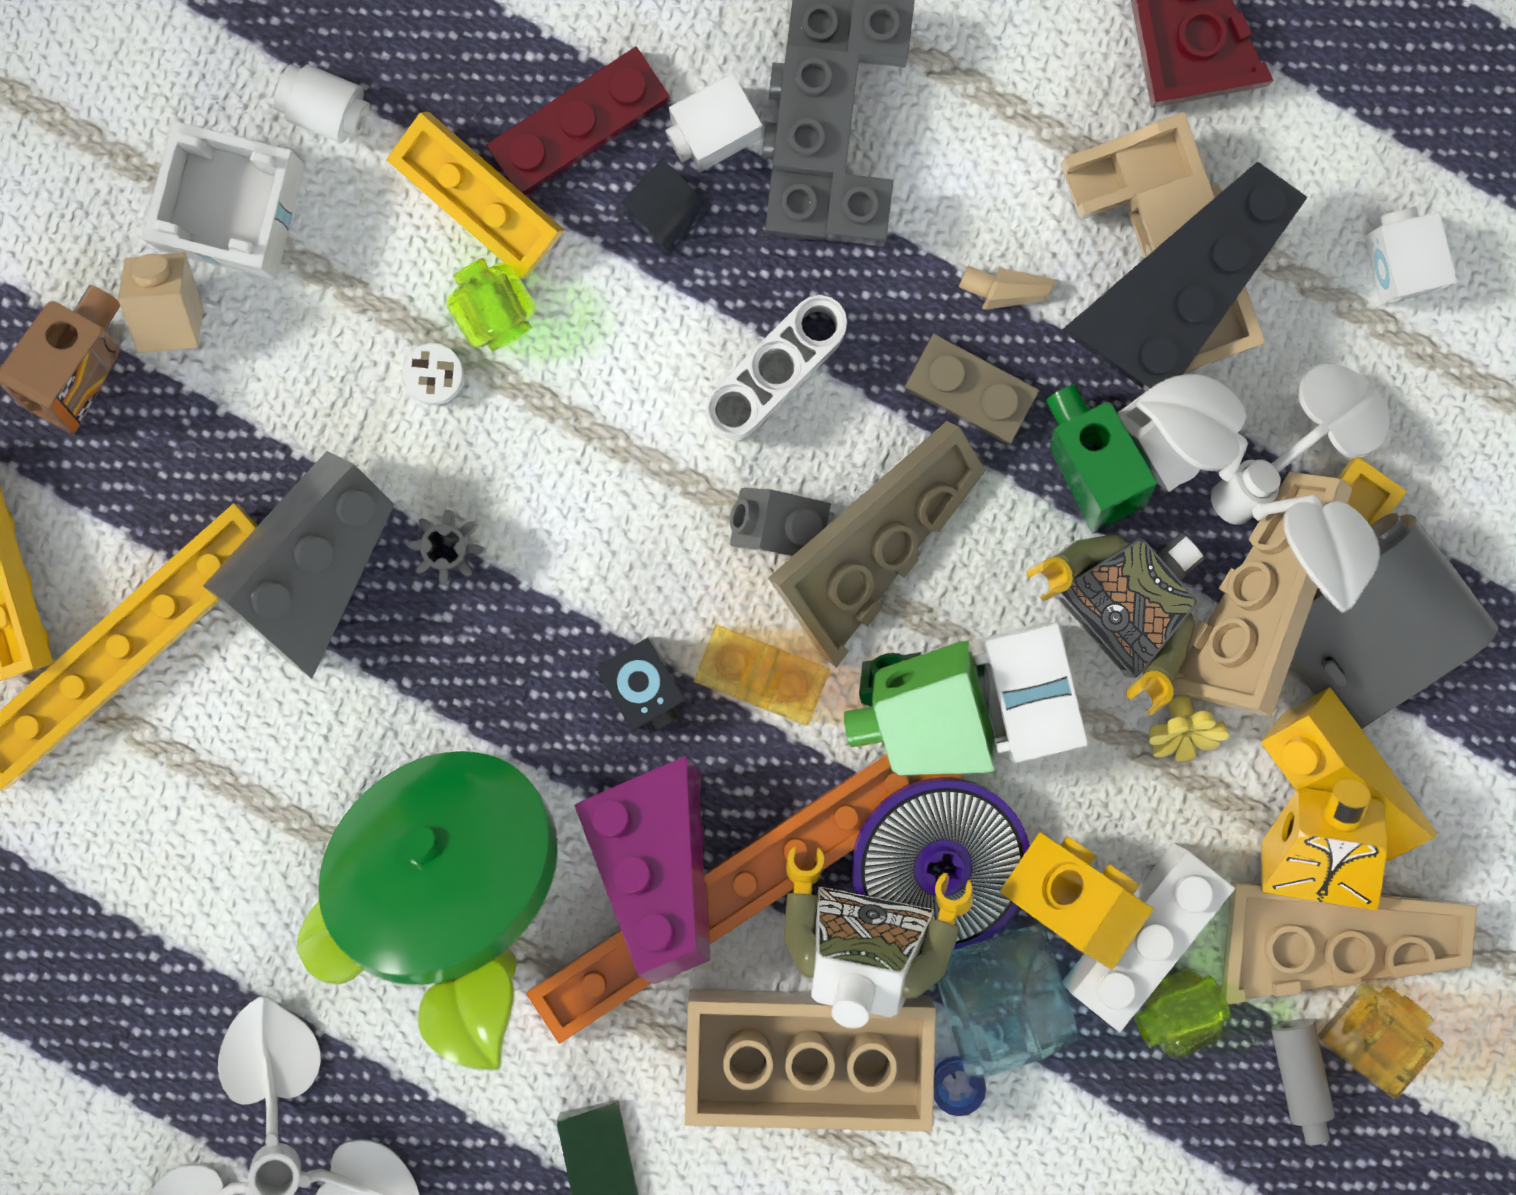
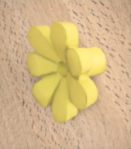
M1185 696L1173 698L1168 703L1171 720H1168V724L1155 725L1149 730V743L1152 744L1153 756L1166 757L1175 751L1177 762H1187L1195 759L1196 747L1203 751L1214 750L1220 746L1221 740H1226L1230 737L1224 722L1215 721L1210 711H1198L1195 713L1192 699Z

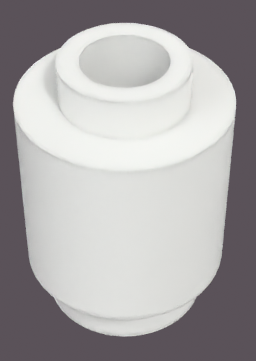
M293 64L289 65L280 78L274 96V109L284 113L286 121L338 143H343L350 134L357 137L361 133L369 114L370 104L363 100L364 90L362 86L309 64L303 68Z

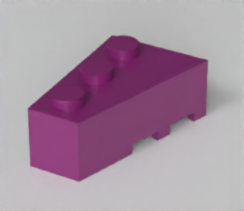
M687 756L574 804L637 974L653 984L662 982L711 960L707 883L704 882L702 846L705 844L700 810L699 790L702 789L701 771Z

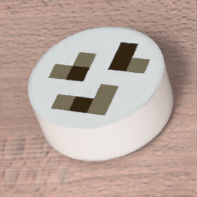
M427 343L416 347L408 354L402 367V379L408 392L417 400L429 405H441L451 401L459 394L464 384L465 372L460 358L451 349L441 344Z

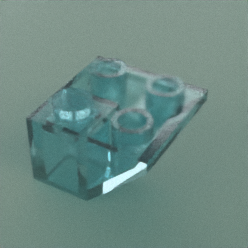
M1039 922L953 950L945 976L937 983L966 1075L987 1078L1041 1060L1080 1039L1043 923Z

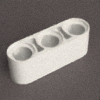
M823 295L811 296L802 301L712 391L707 400L706 412L708 423L715 434L731 441L742 440L751 435L838 348L844 338L847 326L846 314L839 302ZM810 313H826L834 321L836 331L827 340L815 341L806 336L801 322ZM780 354L789 359L794 371L789 380L781 384H772L762 378L759 373V364L768 355ZM731 396L741 397L747 401L751 409V415L747 422L734 428L725 426L716 416L719 403L726 397Z

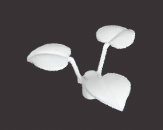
M1325 363L1312 368L1299 384V400L1307 416L1319 426L1272 464L1265 460H1247L1240 464L1248 445L1247 440L1238 433L1246 420L1245 409L1236 395L1218 380L1198 374L1180 375L1166 379L1144 393L1137 400L1135 406L1153 420L1166 441L1181 457L1203 470L1214 471L1222 469L1219 472L1222 480L1214 486L1211 492V502L1216 513L1223 520L1231 524L1240 525L1246 523L1253 516L1256 520L1261 521L1269 514L1285 512V535L1293 553L1303 568L1341 613L1350 609L1374 575L1379 561L1378 541L1368 522L1353 507L1344 502L1334 501L1323 507L1320 499L1315 495L1272 501L1276 499L1279 493L1281 483L1279 472L1326 434L1334 447L1342 455L1349 458L1366 456L1384 442L1389 431L1390 415L1387 404L1380 392L1374 386L1369 385V381L1365 377L1347 367Z
M267 996L256 998L235 1017L224 1037L218 1057L219 1079L224 1091L232 1101L243 1105L256 1103L264 1098L266 1101V1146L262 1147L255 1154L251 1163L248 1182H232L224 1188L222 1178L215 1169L202 1164H183L166 1172L156 1182L150 1192V1195H234L245 1193V1195H293L298 1186L306 1188L312 1182L323 1181L324 1183L318 1189L316 1195L420 1194L417 1184L406 1164L395 1152L379 1142L366 1139L346 1141L335 1150L331 1161V1171L316 1169L308 1172L301 1171V1161L297 1152L289 1145L279 1143L277 1097H297L312 1085L319 1073L321 1052L318 1040L308 1025Z

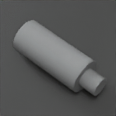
M1295 1019L1278 1023L1271 1027L1291 1123L1302 1126L1306 1144L1318 1145L1326 1143L1330 1140L1326 1122L1332 1120L1335 1117L1315 1021L1313 1019Z

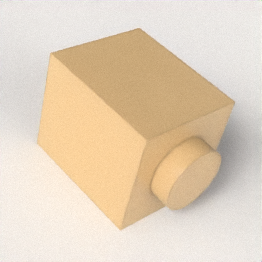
M186 252L161 255L146 254L140 257L125 258L118 300L137 353L198 348L203 305Z

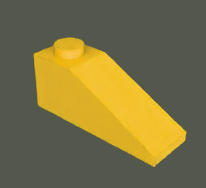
M1331 687L1284 712L1261 741V744L1295 790L1310 788L1332 792L1334 785L1342 779H1354L1363 783L1369 789L1371 798L1379 799L1385 805L1387 830L1386 862L1436 837L1438 832Z

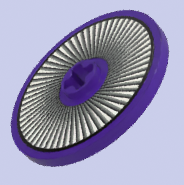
M954 777L920 780L906 785L889 795L872 811L864 822L857 836L852 854L851 874L855 894L933 909L932 919L937 920L940 908L936 899L935 886L939 878H936L928 865L930 862H940L943 854H947L955 867L953 870L944 869L941 875L944 873L949 875L947 891L944 893L945 898L958 900L963 897L968 880H970L973 890V905L967 913L957 916L954 925L959 927L960 930L953 952L965 950L982 943L996 934L1007 924L1019 908L1018 905L999 891L1030 847L1029 840L1020 819L1012 808L987 787L973 781Z

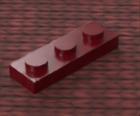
M635 46L487 143L486 146L510 183L527 196L669 103L670 96L638 47Z

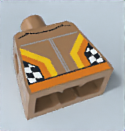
M89 285L73 311L56 301L51 300L48 302L0 367V385L22 408L74 436L119 355L120 349L106 331L120 308L119 301L102 289Z

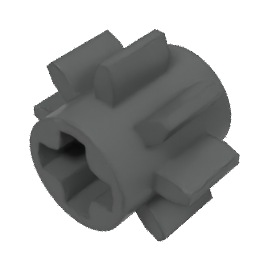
M446 509L442 516V524L434 525L431 521L421 518L419 523L425 531L421 542L412 541L407 545L412 550L421 551L424 559L418 565L416 572L423 575L430 572L433 568L440 569V584L449 586L452 580V571L460 570L462 574L468 577L475 576L473 568L468 563L473 554L480 555L486 553L485 547L473 544L470 535L476 531L478 524L475 521H470L461 528L455 527L454 512ZM439 535L449 538L459 537L460 540L454 546L456 553L459 555L455 561L447 558L436 559L435 555L440 550V546L436 541Z

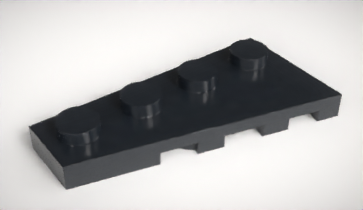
M1257 161L1065 326L1061 332L1146 392L1166 379L1183 375L1308 196Z

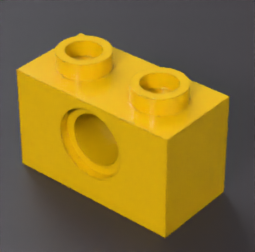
M1039 832L999 892L1078 950L1113 971L1154 909L1134 896V893L1140 886L1139 883L1110 864L1107 865L1103 873L1093 868L1091 865L1097 858V855L1069 836H1066L1061 845Z

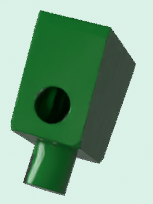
M1078 384L1067 386L1051 395L1046 402L1059 426L1053 431L1050 449L1091 533L1093 534L1144 509L1157 482L1114 407L1107 402L1091 409ZM1083 444H1093L1098 447L1099 451H1090L1084 448Z

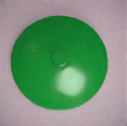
M467 751L444 752L417 759L392 771L371 786L351 806L335 829L326 848L320 869L318 892L321 915L330 936L338 947L360 968L375 977L397 984L430 985L462 977L488 964L508 949L524 933L538 914L550 890L557 863L558 841L555 823L549 807L541 794L521 771L504 760L488 754Z

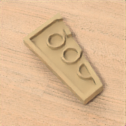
M1289 472L1279 488L1278 496L1272 502L1315 495L1320 499L1323 507L1334 501L1347 504L1353 488L1339 478ZM1285 512L1269 514L1257 524L1249 538L1253 547L1245 561L1236 570L1230 569L1219 587V590L1225 594L1207 623L1199 620L1193 630L1190 644L1193 647L1172 683L1174 694L1272 717L1318 588L1288 543L1284 530Z

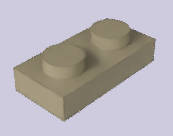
M935 334L931 336L904 387V390L1008 445L1012 443L1039 392L1035 387Z

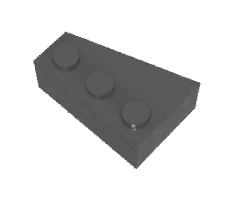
M326 451L210 577L203 587L286 661L312 679L393 509L394 503L356 465Z

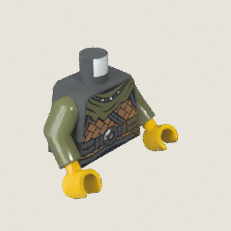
M1179 533L1156 554L1142 538L1128 541L1120 535L1112 534L1076 540L1055 556L1043 560L1026 571L1028 578L1038 573L1043 574L1047 578L1049 589L1048 592L1040 596L1041 600L1045 601L1055 596L1126 677L1137 678L1143 672V676L1126 690V696L1130 700L1142 690L1146 691L1152 699V706L1147 710L1149 715H1153L1172 700L1174 694L1172 683L1185 661L1195 626L1191 611L1197 604L1196 598L1181 580L1204 561L1202 553L1191 540L1182 533Z

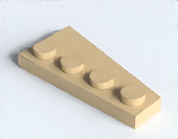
M1231 881V885L1235 890L1229 899L1220 1000L1225 1005L1247 1002V999L1270 995H1275L1276 997L1302 993V990L1334 985L1336 987L1362 984L1361 981L1385 977L1401 978L1472 966L1477 906L1471 903L1381 895L1377 911L1262 893L1261 884Z

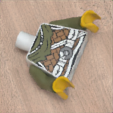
M796 846L792 847L787 859L786 873L790 881L794 883V893H787L784 944L799 973L811 978V997L818 1003L833 1005L832 1016L836 1022L848 1028H859L868 1022L870 1013L886 1017L896 1016L899 1014L906 998H917L945 976L960 930L959 927L954 926L957 916L967 913L973 905V890L970 880L966 884V891L963 897L958 900H949L944 896L949 883V875L944 873L939 877L936 882L935 893L940 911L937 920L932 919L933 909L824 887H819L818 896L812 895V884L816 883L821 876L824 854L817 847L816 867L810 871H803L794 863Z

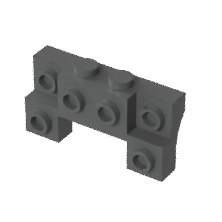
M792 0L785 63H772L769 99L780 100L778 122L765 123L762 158L773 160L765 236L793 240H829L885 246L894 180L845 174L858 62L906 67L915 0Z

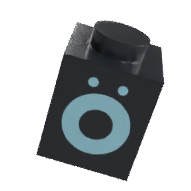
M651 637L645 638L595 668L632 731L645 725L649 733L652 734L681 717L676 705L682 703L687 698Z

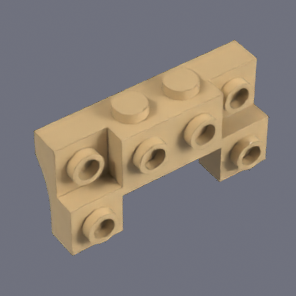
M1185 112L1156 121L1106 143L1068 155L1060 164L1079 219L1083 220L1125 205L1144 258L1222 192L1217 183H1209ZM1246 286L1184 374L1265 344Z

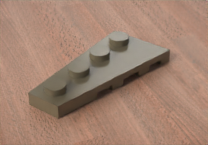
M946 421L768 577L823 658L837 668L848 654L849 650L844 645L862 623L868 627L882 609V606L877 602L899 574L905 578L919 560L916 557L918 548L931 531H941L986 471L960 427Z

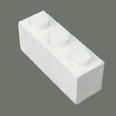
M1173 843L1134 893V896L1154 910L1113 971L1084 954L1062 981L1063 985L1072 995L1120 1033L1235 888L1187 849Z

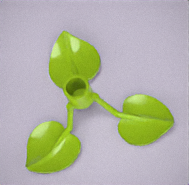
M318 901L303 921L297 937L298 947L296 951L306 970L316 979L329 984L346 983L355 979L364 970L351 960L332 939L323 921ZM509 948L479 969L453 980L436 983L426 991L420 1002L418 1027L424 1042L437 1054L453 1063L472 1069L489 1071L501 1069L503 1042L514 1005L512 978L516 971V957Z

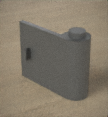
M1391 513L1380 518L1371 526L1379 545L1377 569L1350 609L1341 613L1321 590L1315 594L1291 661L1293 668L1315 695L1331 687L1361 729L1478 654L1490 644L1498 631V625L1418 519L1412 514L1399 516L1396 513ZM1326 657H1332L1335 662L1328 660Z

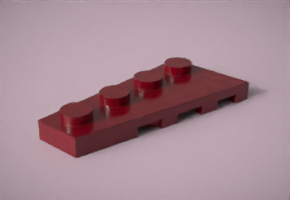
M1131 0L1151 108L1268 87L1274 81L1265 61L1261 63L1250 39L1252 32L1242 11H1237L1233 0Z

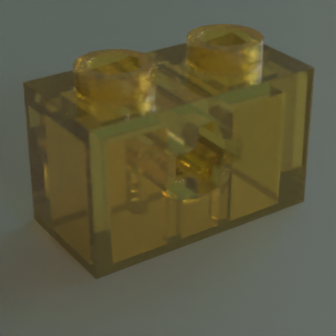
M715 624L693 682L809 726L831 669Z

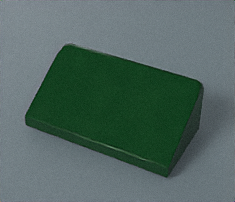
M619 1100L560 1112L557 1118V1128L571 1194L639 1195Z

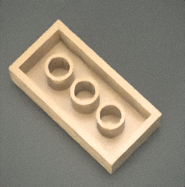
M690 989L687 1015L684 1126L933 1132L936 1007L930 995L906 998L899 1014L896 1016L886 1017L870 1013L868 1022L864 1026L848 1028L840 1025L833 1018V1005L816 1002L811 997V992Z

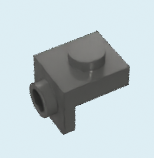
M741 488L738 500L735 502L730 515V527L732 530L730 545L742 549L759 550L792 557L827 526L831 503L771 489Z

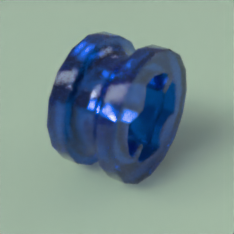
M960 1056L948 1057L939 1062L934 1068L933 1098L939 1108L950 1115L964 1116L971 1114L980 1107L985 1099L986 1084L977 1065L968 1058ZM955 1072H966L968 1084L973 1088L972 1092L966 1098L960 1092L961 1100L949 1099L948 1088L942 1082L949 1074H951L953 1079H956Z

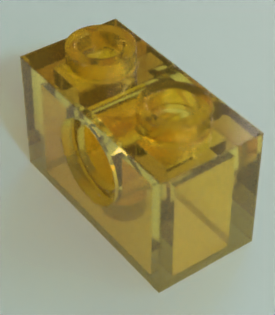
M1363 982L1318 1034L1319 1040L1359 1074L1394 1100L1400 1097L1444 1044L1441 1039L1428 1029L1433 1023L1434 1018L1405 995L1402 997L1388 985L1379 992Z

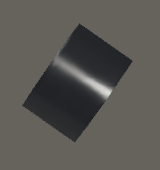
M663 158L621 202L624 216L667 256L708 214V208L699 195Z

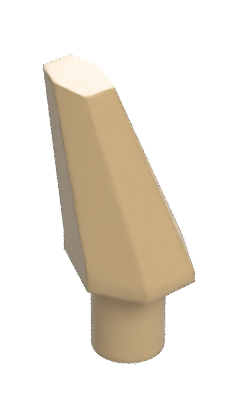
M968 265L959 288L986 298L982 309L988 310L1046 301L1057 279L1008 270L999 267L996 276Z

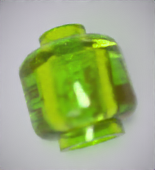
M481 258L452 276L458 287L447 296L446 306L471 346L480 348L488 345L491 352L494 353L533 329L528 320L534 316L536 305L510 264L499 263L489 267L484 258Z
M1188 968L1164 977L1141 1006L1142 1011L1134 1015L1137 1028L1149 1048L1159 1045L1164 1053L1175 1059L1186 1057L1217 1043L1225 1032L1224 1022L1231 1018L1228 1003L1215 979L1211 975L1202 977L1197 971Z

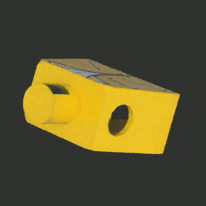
M1354 779L1338 781L1334 785L1332 792L1310 788L1296 790L1262 840L1261 892L1377 911L1380 904L1387 856L1385 805L1379 799L1371 798L1369 789L1363 783Z

